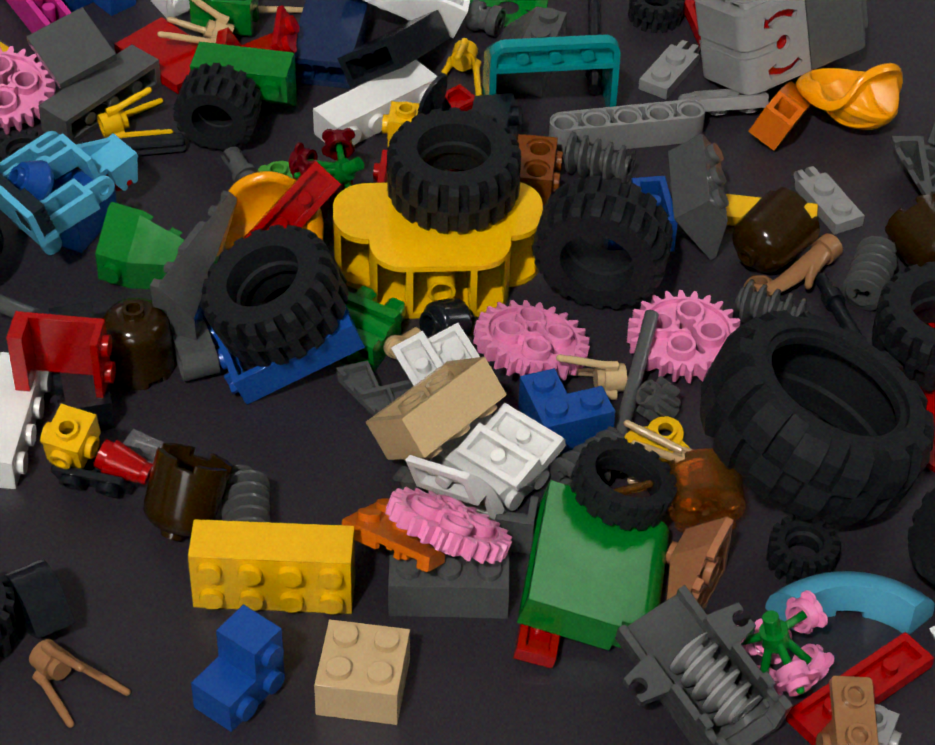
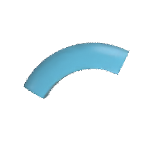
M836 571L812 575L792 582L771 594L765 605V609L776 611L779 619L785 622L787 621L785 615L787 600L791 597L799 598L802 592L808 590L816 596V600L821 604L823 612L827 617L835 616L837 611L861 612L864 618L882 622L901 633L906 632L910 635L933 616L935 603L920 591L888 577L866 572Z

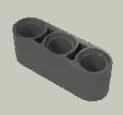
M204 317L197 340L172 333L175 361L184 382L220 374L217 352Z

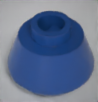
M25 161L12 168L8 180L20 191L25 188L36 199L41 201L52 191L54 173L46 161Z

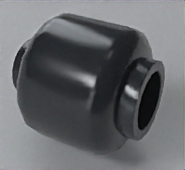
M460 298L432 301L426 305L420 316V330L424 332L427 338H430L448 327L459 323L467 337H469L474 325V315Z

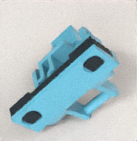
M48 131L0 162V210L12 220L16 227L23 230L39 244L47 255H54L62 247L60 233L101 209L99 203L108 199L112 195L114 188L115 191H126L132 183L138 181V154L114 133L104 139L76 145L63 133L60 135L56 131ZM43 160L51 167L55 180L72 169L79 167L93 181L83 186L73 178L50 193L45 199L39 201L25 188L21 191L17 189L8 178L12 168L19 163Z

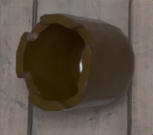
M780 187L777 191L770 190L734 227L732 236L733 246L740 261L758 272L775 273L816 241L820 233L819 220L816 216L811 218L804 208L807 201L796 192L785 187Z
M933 193L916 197L915 200L918 204L906 211L902 207L899 208L888 220L885 227L888 239L896 245L898 254L908 267L916 264L921 267L926 262L935 261V194Z
M128 298L111 306L102 319H105L107 335H112L110 361H115L116 364L115 385L128 390H147L150 388L149 383L156 382L163 378V381L168 380L175 370V351L170 321L165 311L153 307L152 300L145 298Z
M163 443L162 448H157L143 510L147 519L155 527L161 529L160 534L163 537L182 541L184 536H191L194 519L215 520L232 469V464L226 459L211 453L210 460L194 455L195 447L177 443Z

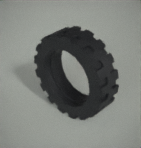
M604 437L599 442L596 440L589 442L587 447L581 450L570 476L572 480L570 487L571 491L577 494L575 497L576 501L580 506L585 505L587 507L586 512L594 518L598 516L603 519V523L610 526L613 524L620 525V529L630 530L631 527H636L637 531L647 530L649 525L652 527L657 526L661 519L665 518L677 493V487H675L677 480L675 474L670 473L671 467L666 461L662 462L659 459L660 456L653 450L649 452L644 449V445L637 442L634 444L628 443L627 439L617 437L616 440H611L610 437ZM609 469L633 476L644 485L650 496L637 498L614 491L602 481L597 471Z

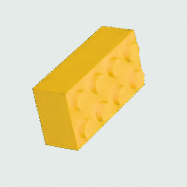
M194 519L188 552L193 607L239 609L244 604L253 611L352 614L355 586L354 526Z

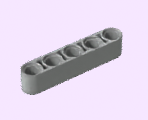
M685 99L562 111L550 117L549 137H558L557 151H563V155L572 131L577 133L578 143L581 142L584 135L589 136V146H593L597 138L601 139L602 149L604 150L609 142L614 143V150H619L622 145H625L626 149L683 144L703 133L706 109L700 101Z

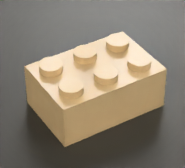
M485 356L447 361L367 420L366 424L388 460L404 459L406 462L409 455L429 460L443 450L441 445L447 440L456 439L470 430L469 424L476 418L481 419L493 413L497 409L496 403L507 394Z

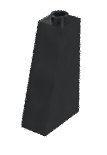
M435 10L415 18L337 59L351 88L403 68L449 40L450 36L439 11Z

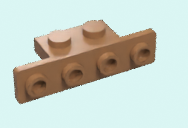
M833 676L829 680L832 720L818 733L816 745H879L872 679L869 677Z

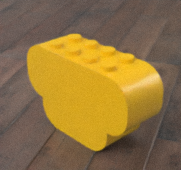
M520 182L519 196L515 201V206L507 215L504 214V218L494 225L489 223L486 229L480 231L471 229L466 234H458V231H448V234L438 233L437 229L430 228L428 231L420 228L418 222L411 223L405 219L402 213H399L392 205V200L388 196L387 183L352 185L342 190L333 202L334 259L345 275L348 286L359 289L363 285L373 289L377 294V303L385 305L391 298L403 301L406 314L404 319L420 318L427 304L447 298H460L471 309L474 317H479L481 312L486 313L488 306L496 308L498 302L506 304L509 297V287L523 285L531 281L538 274L539 271L532 254V245L543 211L542 199L534 188Z

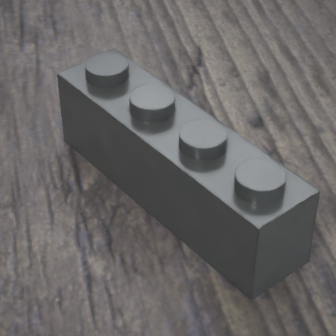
M134 45L128 46L116 54L117 60L74 82L39 104L42 131L45 133L56 131L60 135L63 133L72 142L79 141L99 127L97 115L106 112L105 108L116 105L147 87H151L153 91L161 86L159 59Z

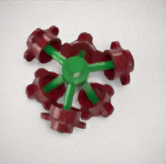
M345 128L344 130L327 129L322 133V139L325 141L322 153L326 157L337 160L335 162L318 160L317 152L314 149L305 148L302 142H298L289 157V168L293 179L297 180L314 160L317 161L341 184L330 196V200L333 203L336 196L342 190L353 185L356 172L364 169V162L360 157L351 160L347 159L355 151V146L352 144V139L355 138L354 130L351 128ZM328 201L320 207L324 219L328 216L325 212L330 207Z

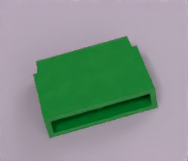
M550 480L538 507L517 623L608 651L612 645L621 648L615 639L618 628L624 624L627 627L660 605L669 541V528L662 521L655 527L649 525L647 530L637 531L636 527H631L630 530L620 529V525H607L602 522V518L598 516L594 518L586 512L587 507L585 505L580 506L575 499L576 492H572L569 485Z

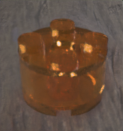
M711 448L688 451L685 453V459L675 464L674 458L668 463L671 467L670 473L675 474L677 480L675 485L677 493L668 512L670 518L675 522V528L678 531L684 532L686 528L724 517L734 519L732 530L736 527V521L743 515L746 509L743 477L734 468L727 469Z

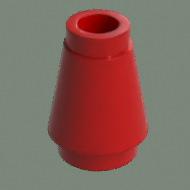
M106 439L99 449L94 467L100 469L101 473L122 477L127 481L146 485L150 479L153 464L118 439L115 442Z

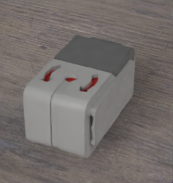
M695 0L699 36H701L700 49L704 77L741 94L752 95L761 93L813 69L859 51L866 46L865 29L868 28L866 0Z

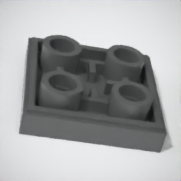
M83 7L26 36L28 44L60 90L117 60L116 53Z

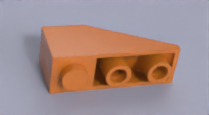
M789 81L768 103L748 132L774 151L812 104L799 94L796 84Z

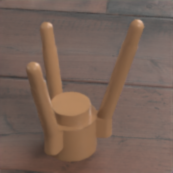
M51 639L39 642L31 651L29 662L36 669L32 679L41 685L68 728L74 727L75 723L51 685L50 680L59 681L64 679L72 668L87 674L125 696L131 694L129 688L77 659Z

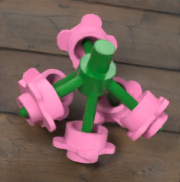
M808 590L802 592L799 598L791 597L787 600L785 610L787 621L780 620L776 611H766L761 619L755 621L754 634H750L741 643L750 656H762L761 665L757 666L762 673L768 671L776 683L774 688L779 696L783 694V691H787L789 696L805 693L826 676L834 662V655L830 652L824 653L821 645L806 644L800 648L792 640V633L789 630L791 628L799 633L810 634L813 632V628L817 626L823 628L828 624V617L823 612L821 604L816 600V596ZM787 648L795 654L792 660L786 650ZM781 662L784 664L777 671L770 668V664L777 665Z

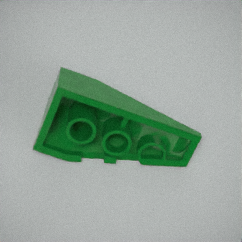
M111 202L107 209L95 252L98 279L132 289H150V284L154 278L162 280L167 274L164 272V265L168 261L174 262L178 255V248L184 241L181 238L182 232L174 227L168 231L152 222L154 216L143 210Z

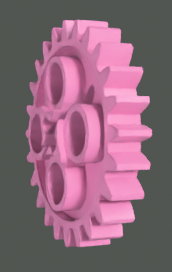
M10 46L7 52H2L0 47V128H3L6 134H9L10 127L14 126L21 132L22 124L26 123L34 127V117L40 119L38 105L55 95V81L42 62H38L36 54L27 57L26 49L24 48L19 53H14L13 46Z
M679 290L678 297H673L670 292L665 291L664 299L652 295L651 303L642 301L640 309L633 310V316L629 318L627 343H630L629 352L633 354L635 352L645 311L654 310L659 314L646 364V371L657 368L659 369L658 377H663L667 373L672 374L673 382H676L679 376H685L687 383H691L693 376H698L703 382L709 367L725 340L740 326V319L733 318V309L723 310V301L715 304L710 303L711 295L698 299L697 291H694L690 297H686L683 290Z
M510 300L508 307L498 302L496 308L488 306L486 313H480L479 320H476L473 344L477 345L476 351L484 354L488 362L495 361V370L503 367L506 368V375L508 376L515 372L523 376L555 368L559 378L566 380L567 374L575 376L577 370L583 369L584 366L559 362L556 360V356L562 354L587 358L590 346H588L590 338L585 336V328H577L578 320L568 321V313L565 312L558 315L555 313L556 307L554 306L546 310L543 309L541 302H538L534 307L527 300H524L523 305H518L514 300Z
M404 487V490L397 488L396 491L392 492L386 506L385 514L390 515L388 519L396 522L397 528L408 530L406 535L418 537L421 539L420 543L431 544L435 550L453 557L462 556L467 561L473 558L481 564H484V561L495 564V561L501 563L506 558L512 543V536L507 534L508 530L499 527V522L489 520V515L476 512L477 508L466 507L460 500L447 495H436L430 490L428 493H425L419 488H415V490Z

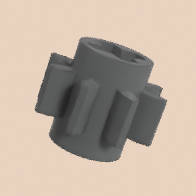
M659 376L656 382L647 380L637 390L636 402L639 406L636 412L650 422L661 416L674 418L681 406V401L677 397L681 390L662 376Z

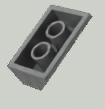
M536 7L508 24L500 40L565 37L567 12L558 11L553 8ZM553 71L497 74L496 89L542 98Z
M702 133L668 151L674 219L703 253L712 260L717 256L728 222L726 207L729 205V201L724 192L726 177L721 167V162L724 160L722 151L716 143L711 144Z
M394 550L390 552L388 616L508 619V553L501 563L495 561V564L487 561L481 564L473 558L467 561L462 556L453 557L446 554L445 563L430 572H425L416 568L417 560L411 557L407 561L403 559L397 560L393 558Z

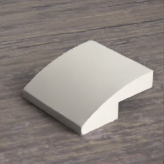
M459 323L448 327L430 338H427L424 332L421 331L391 347L393 354L413 386L447 361L480 357Z
M504 402L486 425L480 422L456 449V452L461 457L518 491L535 479L565 448L566 443L562 436Z
M409 455L406 459L417 487L433 491L436 495H447L460 500L466 507L477 508L476 512L487 514L490 516L489 519L495 520L497 514L504 513L505 509L498 495L480 477Z

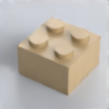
M329 619L314 684L316 715L397 725L410 662V629Z

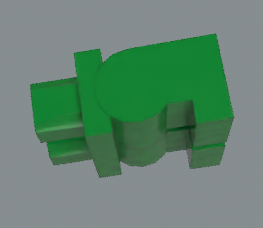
M362 285L354 293L348 291V301L345 304L365 346L363 349L368 351V358L362 357L359 354L361 350L348 355L347 361L354 364L368 360L372 371L375 372L386 357L383 350L385 340L391 335H401V323L406 315L405 303L396 298H391L385 305L377 303V294L374 290Z

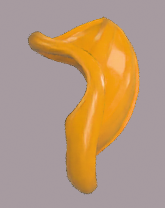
M895 63L880 64L866 72L843 68H819L801 75L796 81V88L799 94L810 104L825 110L836 122L853 129L872 130L889 124L898 114L899 94L902 88L903 75L901 68Z
M260 171L246 175L236 181L228 191L237 198V205L224 250L231 249L235 245L234 242L241 237L244 238L296 180L282 173ZM319 208L302 229L314 232L318 238L323 240L324 222L321 209Z

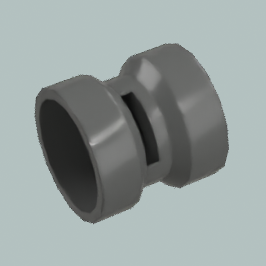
M473 0L466 15V28L476 32L483 30L489 36L498 37L504 27L506 9L497 5L487 7L485 2Z

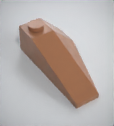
M724 517L686 528L679 542L672 541L666 554V563L670 564L666 601L676 595L678 589L685 585L702 609L705 610L726 570L734 519Z

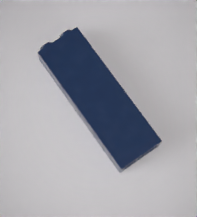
M306 0L298 23L299 33L296 42L297 51L295 52L296 83L351 89L337 58L364 45L375 6L362 0Z

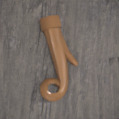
M826 233L812 244L808 252L776 279L772 280L766 275H753L746 280L744 287L750 279L755 281L754 291L758 292L763 284H767V296L771 297L777 288L783 293L805 279L804 286L809 290L820 270L842 255L843 246L836 236Z

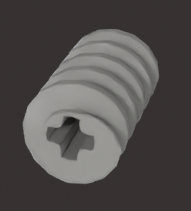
M706 632L693 639L679 651L670 665V671L673 674L685 672L681 678V684L684 687L695 685L691 695L695 700L707 697L702 707L706 713L718 710L713 720L715 725L733 724L749 713L763 697L757 695L748 699L745 696L752 684L749 681L738 686L734 683L741 671L738 668L727 673L723 670L730 658L728 656L716 660L713 658L719 645L713 643L704 647L702 642L708 634Z

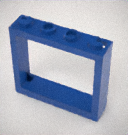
M346 306L343 318L337 320L338 327L332 335L328 334L324 338L325 343L319 348L313 347L307 351V356L301 359L294 357L289 359V363L283 365H276L275 362H272L271 366H256L245 372L239 358L233 356L226 349L210 324L207 325L214 346L219 345V348L216 349L219 363L223 370L228 368L229 373L224 375V378L232 394L234 395L239 392L246 405L365 348Z

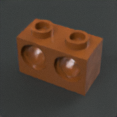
M518 134L517 141L521 150L520 182L534 188L542 199V205H545L552 192H556L560 184V173L555 172L562 170L563 151H557L558 137Z

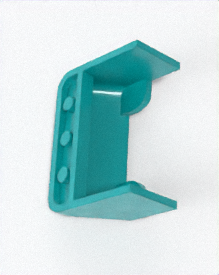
M610 35L500 40L489 45L484 52L483 95L496 94L497 74L603 69L601 88L606 107L616 106L621 58L618 41Z

